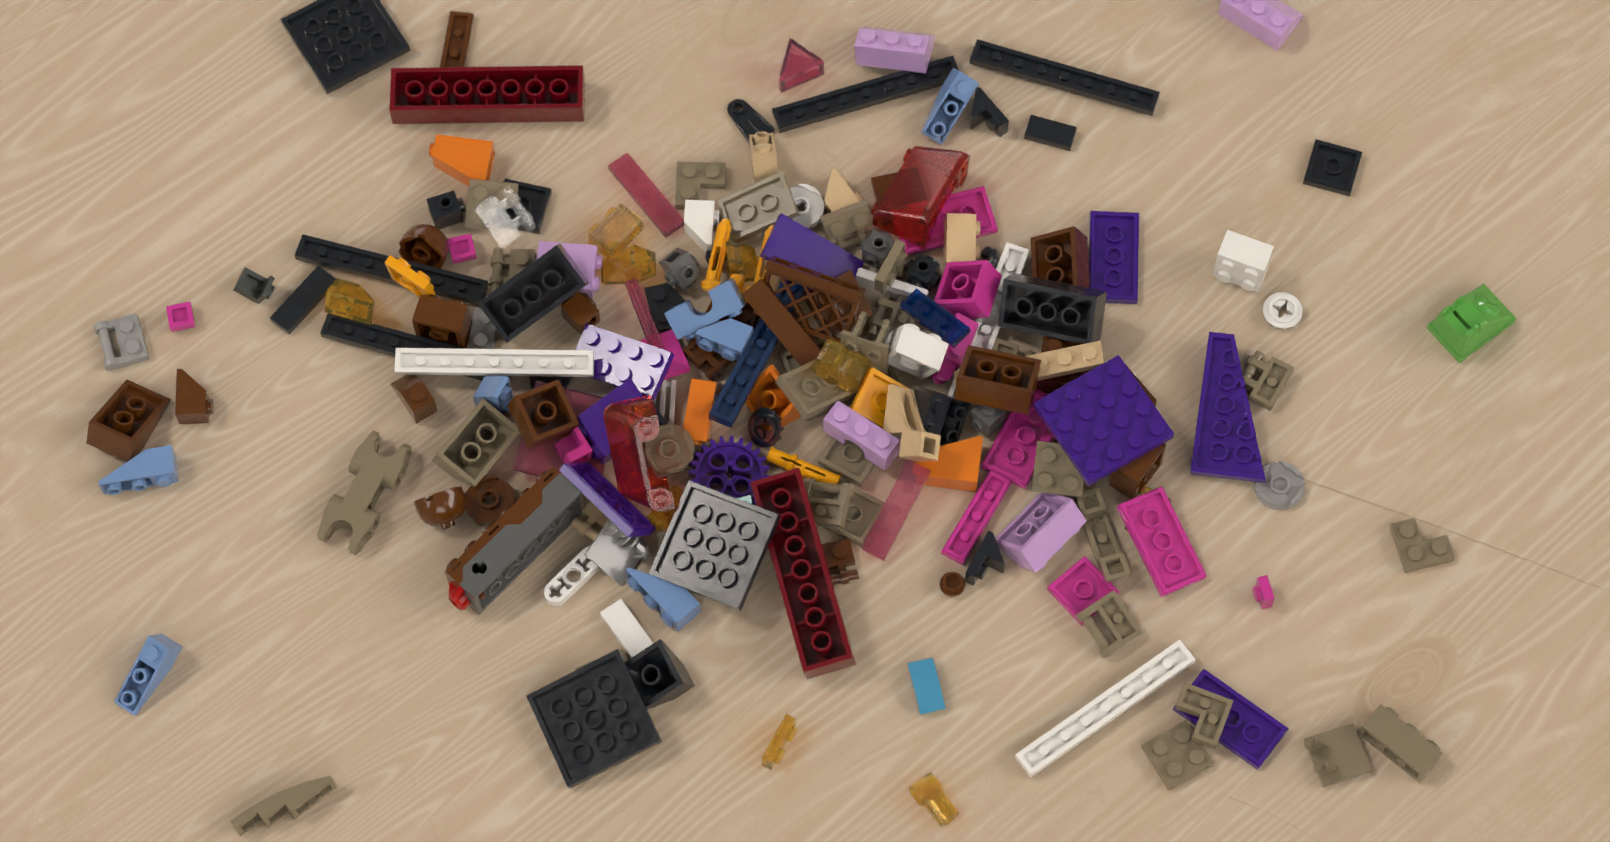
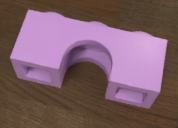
M840 401L835 403L823 419L824 432L843 444L847 440L855 443L863 450L864 458L886 471L899 453V439Z

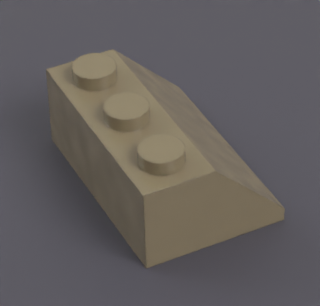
M482 399L432 461L450 476L475 488L520 433L519 429L485 399Z

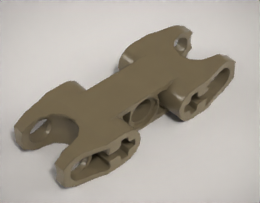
M374 430L357 448L350 461L348 470L350 473L355 474L356 477L345 498L336 494L330 498L324 509L317 533L318 539L326 542L338 529L345 528L351 530L352 537L349 541L348 549L350 550L349 553L357 555L374 535L381 519V513L373 509L385 487L393 491L398 489L405 476L412 452L411 446L404 443L393 455L388 457L380 456L377 454L381 437L380 433Z

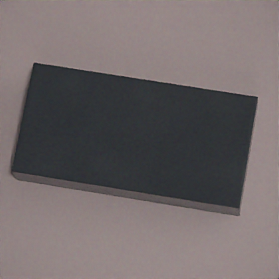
M1031 115L1024 139L1070 151L1077 127Z

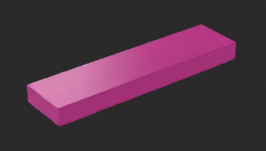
M989 470L943 547L942 555L964 566L1012 485L1011 480Z

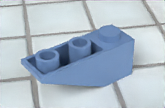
M953 68L937 95L921 133L942 145L979 83Z
M171 445L146 449L98 481L103 494L117 495L127 490L142 491L151 486H170L172 483L179 482L176 454Z
M632 568L626 569V582L634 592L639 591L644 596L643 600L650 609L656 608L660 612L661 620L669 628L673 626L679 631L701 612L700 603L687 589Z
M164 634L148 636L114 703L131 714L136 715L171 670L183 646Z

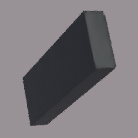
M317 266L273 313L270 321L290 335L338 283L337 279L320 266Z

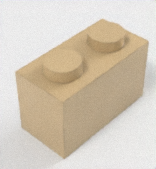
M947 213L944 216L943 265H946L947 262L979 260L980 245H976V235H980V221H976V214Z

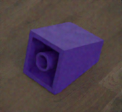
M630 378L578 415L577 420L579 422L578 428L593 450L592 457L595 460L598 459L603 465L648 439L651 431L655 429L658 417Z

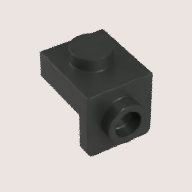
M245 267L233 291L259 304L265 298L269 299L275 289L272 283L275 278L272 276L265 278Z

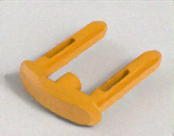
M722 219L717 226L706 279L701 281V286L706 293L711 288L721 284L720 278L732 230L730 220ZM770 225L765 231L761 252L774 225ZM718 253H719V258H718V262H717V267H716V270L714 271L715 264H716V259H717V255H718ZM759 257L754 284L759 279L764 278L762 273L765 259ZM731 274L730 279L734 278L741 294L751 287H743L744 276Z

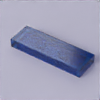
M917 288L900 304L901 310L932 333L940 336L952 348H955L971 332L969 326Z

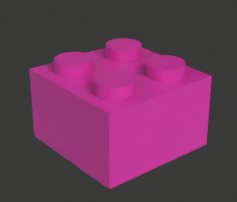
M988 260L947 262L933 304L947 319H950L956 313H960L969 319L989 318L1002 275Z

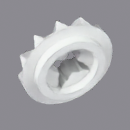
M1275 293L1266 299L1263 306L1266 323L1272 324L1274 329L1278 327L1286 330L1289 327H1295L1302 317L1301 303L1295 296L1289 293ZM1286 305L1287 314L1279 318L1278 310H1281Z

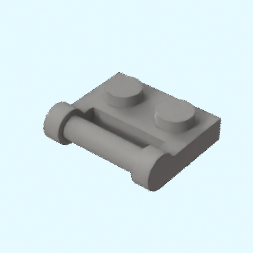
M136 313L111 321H99L94 324L95 333L99 335L105 357L103 363L107 371L150 360ZM109 332H116L122 353L121 357L114 356Z

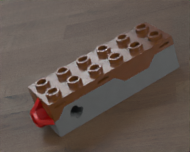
M554 467L548 471H543L530 489L526 488L521 492L517 502L512 506H507L494 524L490 523L485 527L482 536L476 541H471L458 559L454 558L449 562L445 574L449 584L448 599L459 610H465L469 606L480 615L571 525L576 517L578 518L582 515V510L585 508L582 492Z

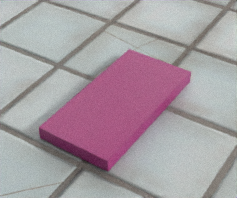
M981 186L891 210L898 238L900 241L905 242V253H907V256L944 247V216L947 213L976 214V221H980V235H976V238L997 233L998 228L985 187Z
M1038 389L1035 390L1028 415L1010 412L981 464L982 469L988 472L992 470L1011 480L1012 484L1026 490L1034 474L1037 440L1052 442V433H1048V427L1033 407L1034 402L1048 394Z
M1162 486L1123 502L1116 507L1161 598L1207 577Z

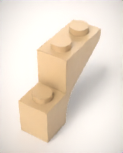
M889 384L883 430L894 437L901 438L899 457L916 462L938 461L941 436L925 431L914 391Z

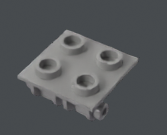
M609 519L584 555L622 586L627 579L626 569H634L641 558L647 559L651 552L649 551L650 545L639 536L627 537Z

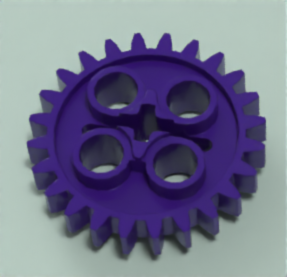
M720 436L719 444H716L711 439L710 448L703 444L701 447L702 453H695L694 457L697 461H691L690 467L693 470H689L688 476L694 478L690 481L710 488L711 484L718 483L723 488L718 492L734 498L751 495L754 498L755 506H757L750 482L768 477L769 475L765 473L769 472L770 467L762 466L766 461V457L758 458L760 449L752 451V442L744 446L742 437L738 443H735L733 436H730L729 442H725L724 438ZM718 459L724 465L722 467H714L711 461ZM739 461H744L749 465V467L746 469H740L739 467H737L736 463ZM731 473L732 479H727L726 474ZM744 485L748 491L739 493L736 491L735 486Z

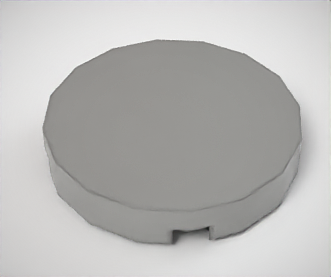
M1279 461V463L1271 462L1263 466L1266 483L1254 482V491L1257 499L1264 506L1272 510L1284 511L1298 504L1305 491L1302 473L1294 465Z

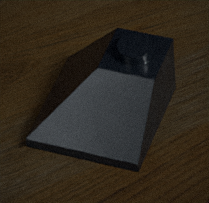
M661 639L626 661L647 709L672 701L695 686L683 663Z

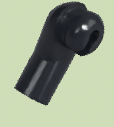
M985 247L981 255L996 269L999 252L995 248Z

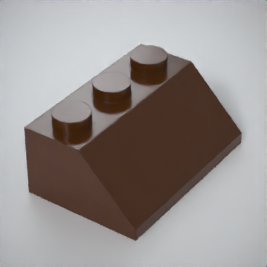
M1072 226L1030 238L1032 277L1090 288L1087 237L1080 230Z
M968 345L956 379L955 400L1028 415L1034 399L1042 360Z

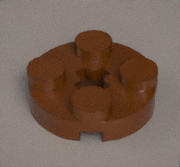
M494 475L484 476L475 488L470 486L467 492H465L466 512L477 525L494 524L500 518L502 511L507 506H512L515 503L514 492L510 484ZM491 495L492 499L496 498L493 505L483 503V501H486V496Z

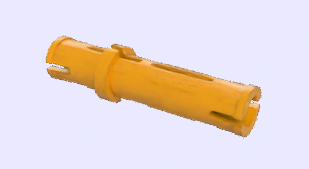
M771 447L766 458V462L785 468L786 471L800 468L804 477L813 478L817 482L839 484L841 475L801 460L794 453L790 455L775 449V447Z

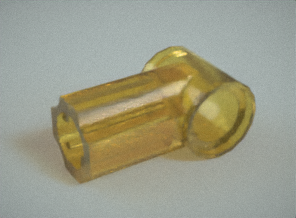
M931 772L909 787V791L916 802L928 810L940 827L946 826L959 815L958 810L943 793L942 785Z

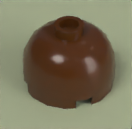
M418 224L411 227L399 242V254L404 260L439 269L442 268L449 251L448 240L443 232L437 227L428 224Z
M460 486L435 493L428 498L418 499L414 501V505L420 519L425 524L430 526L440 525L443 530L455 526V520L464 514L466 498L463 488Z

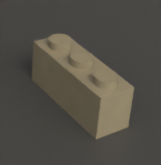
M1380 704L1361 726L1358 735L1417 782L1421 783L1438 763L1443 753L1435 742L1422 737L1415 726L1410 723L1406 724L1398 718V714L1392 708L1384 707Z

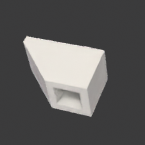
M685 200V233L705 253L706 251L712 252L716 235L714 224H719V210H715V201Z

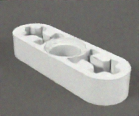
M589 547L584 548L545 586L544 596L549 605L554 607L563 605L600 569L590 561L586 565L587 572L584 571L583 566L588 562L584 554ZM571 571H578L581 574V578L576 582H570L566 577ZM562 580L565 586L560 590L561 596L559 598L557 596L551 598V591L557 592L562 587L560 582Z

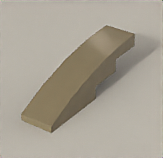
M331 776L303 782L262 800L230 822L236 832L242 836L261 820L268 828L288 812L296 819L337 786Z

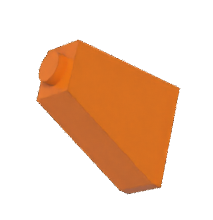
M436 134L434 143H430L429 157H432L434 167L468 187L470 178L490 180L495 156L493 141Z
M691 378L683 429L689 432L694 440V445L702 446L703 441L709 442L713 421L708 419L709 412L719 396L722 382Z
M976 436L940 446L938 461H914L912 475H917L916 484L976 492L983 436Z

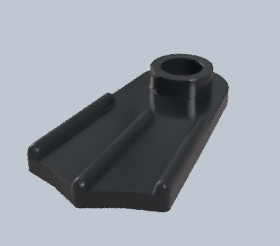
M735 99L729 103L727 108L728 114L749 145V135H754L757 132L773 133L775 131L774 127L746 101ZM737 106L742 107V109L739 111L735 110L734 108Z

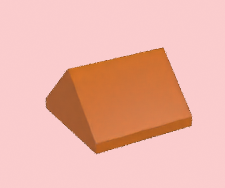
M770 365L759 376L745 403L752 414L759 408L769 407L771 410H776L778 417L782 418L781 427H784L800 418V413L776 384L780 374L774 365ZM767 424L761 426L767 431L772 429V427H770Z

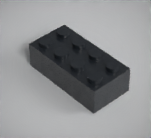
M559 243L479 301L478 305L506 343H508L589 284V281L562 244Z
M1013 273L1003 279L998 327L1081 344L1101 340L1107 291Z

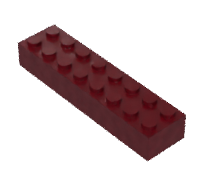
M583 65L391 68L389 111L392 123L584 121L585 112Z
M800 468L750 482L757 506L781 516L768 547L804 675L807 679L856 665Z

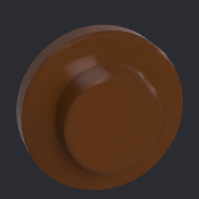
M948 572L940 579V589L946 596H959L965 589V580L959 573Z

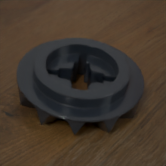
M769 407L759 408L751 415L748 431L756 445L767 448L775 446L776 442L782 439L780 436L781 431L784 430L781 427L782 418L778 417L776 410H771ZM767 424L770 427H772V429L767 431L764 428H760V426Z

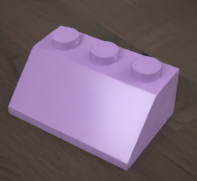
M1221 0L1218 12L1225 19L1277 51L1304 17L1303 14L1280 0Z
M861 27L854 44L856 65L926 73L936 35Z
M1041 492L995 539L999 549L1021 568L1036 573L1046 565V562L1056 552L1063 548V545L1073 535L1079 532L1080 527L1087 520L1072 499L1057 494Z

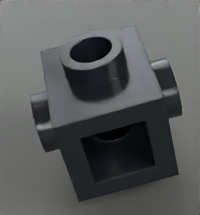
M918 253L914 260H909L904 270L906 272V283L927 289L928 293L932 287L935 288L941 279L939 274L940 264L933 257L924 256Z

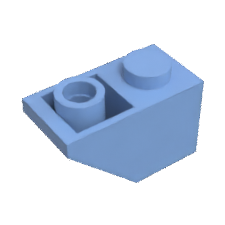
M729 318L698 329L695 334L696 344L707 352L714 351L721 354L722 357L729 361H738L753 334V327Z
M485 376L473 396L475 407L482 399H485L503 415L505 412H509L510 410L507 405L513 398L510 380L506 376Z

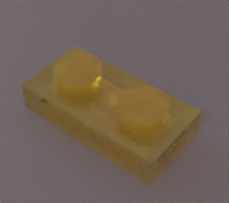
M788 714L785 715L762 756V766L772 770L775 763L779 765L785 755L783 748L787 741L790 743L793 741L798 730L795 728L796 719Z

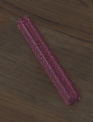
M636 278L627 280L625 282L626 289L647 343L664 349L638 280Z

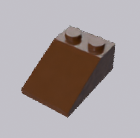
M126 380L89 421L86 443L128 462L143 450L170 404L171 399L130 380Z

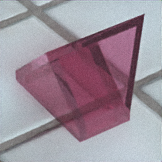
M789 38L779 75V90L781 93L824 75L823 60L791 38Z

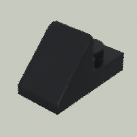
M978 87L975 90L970 129L985 121L987 127L1001 137L1008 132L1009 120L984 91Z
M988 530L966 571L965 582L973 586L977 579H983L988 567L1004 573L1005 564L993 532Z

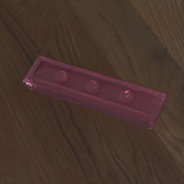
M628 153L608 165L609 171L665 238L684 226L683 218Z
M907 460L861 548L863 551L885 561L931 473L930 470L911 460Z

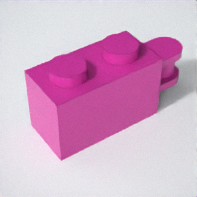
M956 313L946 321L940 336L942 341L949 345L940 370L932 374L933 381L938 385L949 380L954 371L961 367L967 347L971 345L979 323L960 313Z

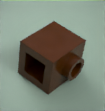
M577 292L562 303V317L580 335H582L586 324L595 326L601 321L599 310L589 296L584 297L580 292Z

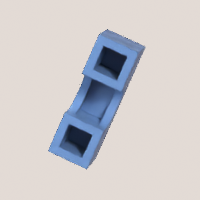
M734 278L708 291L712 299V308L709 312H699L694 308L689 299L664 313L677 340L682 337L689 340L696 336L695 334L698 329L720 322L719 319L727 315L729 318H733L743 312L741 308L746 305V302Z

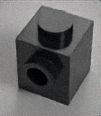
M454 190L426 199L434 226L438 229L464 222L462 212H466L462 198L457 199Z

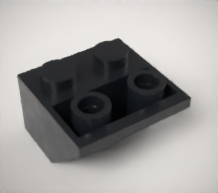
M915 386L914 393L925 431L940 435V446L958 442L971 403L955 400V397Z

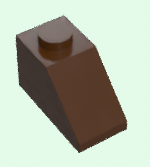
M177 369L175 415L179 424L209 423V416L214 413L213 399H209L206 390L183 369Z
M405 375L391 383L392 388L416 424L437 412L435 399L418 376Z

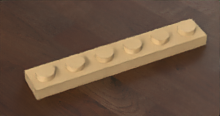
M1101 341L1025 356L1042 360L1038 381L1093 370L1105 363ZM959 370L954 371L955 384Z

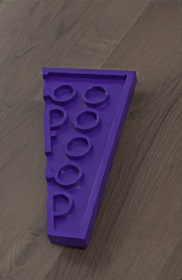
M1209 332L1190 474L1266 483L1234 334Z

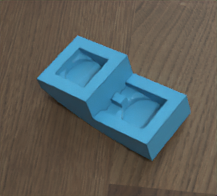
M933 658L907 663L919 714L946 709Z

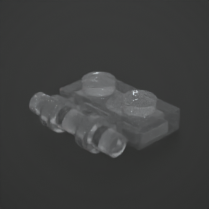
M510 186L501 191L506 198L502 202H499L497 197L493 195L474 207L502 249L522 237L517 229L519 226L524 225L528 232L536 228L531 220L533 218L529 211H525L520 203V197L512 191ZM509 207H512L518 216L514 220H511L505 211Z

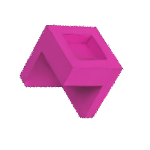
M578 427L573 428L570 436L555 443L554 446L564 463L586 462L591 458L593 452Z

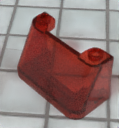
M914 146L912 149L908 148L903 158L904 163L881 201H876L871 210V214L874 215L873 226L925 249L930 241L929 231H931L932 227L936 226L937 217L953 190L955 188L958 189L959 186L962 187L967 179L970 155L962 151Z
M651 395L609 404L603 412V418L619 492L628 500L658 512L676 509L667 476L658 477L652 467H646L642 443L655 439L659 433L658 417Z

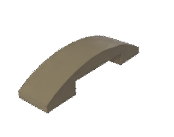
M1099 487L1083 491L1082 497L1075 496L1077 507L1087 520L1083 524L1086 537L1106 583L1131 576L1124 553L1119 549L1107 517V508Z

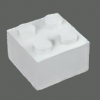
M1227 230L1217 254L1213 276L1224 283L1231 282L1239 285L1244 290L1259 292L1270 264L1274 246Z
M909 323L903 324L888 333L884 344L889 345L888 365L921 380L940 370L949 345L942 341L940 336L932 333L926 334L920 331L918 326Z

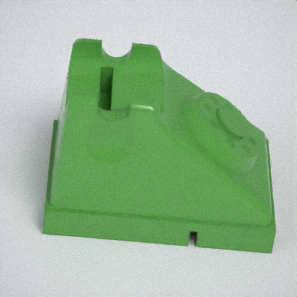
M1483 283L1478 288L1457 298L1451 306L1445 307L1428 324L1427 329L1460 364L1494 339L1495 336H1498L1514 324L1517 318Z

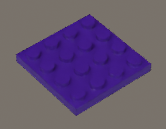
M1119 355L1037 400L1033 405L1088 486L1174 438L1173 431Z

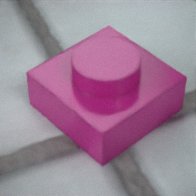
M471 233L447 239L453 264L477 259Z
M191 302L166 306L171 332L195 327Z
M1268 576L1257 577L1255 587L1252 588L1254 599L1256 602H1260L1262 609L1270 608L1275 598Z

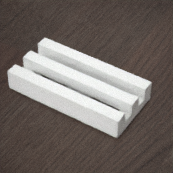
M664 380L661 385L660 413L665 419L666 390L671 388L669 423L667 424L675 425L677 380H672V382Z

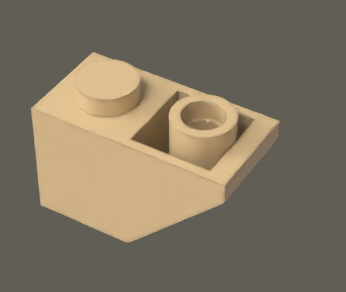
M757 132L754 135H749L754 183L778 173L777 154L773 133Z
M836 168L831 170L824 199V212L826 214L862 201L860 195L857 192L853 193L850 189L847 177L844 174L840 175Z

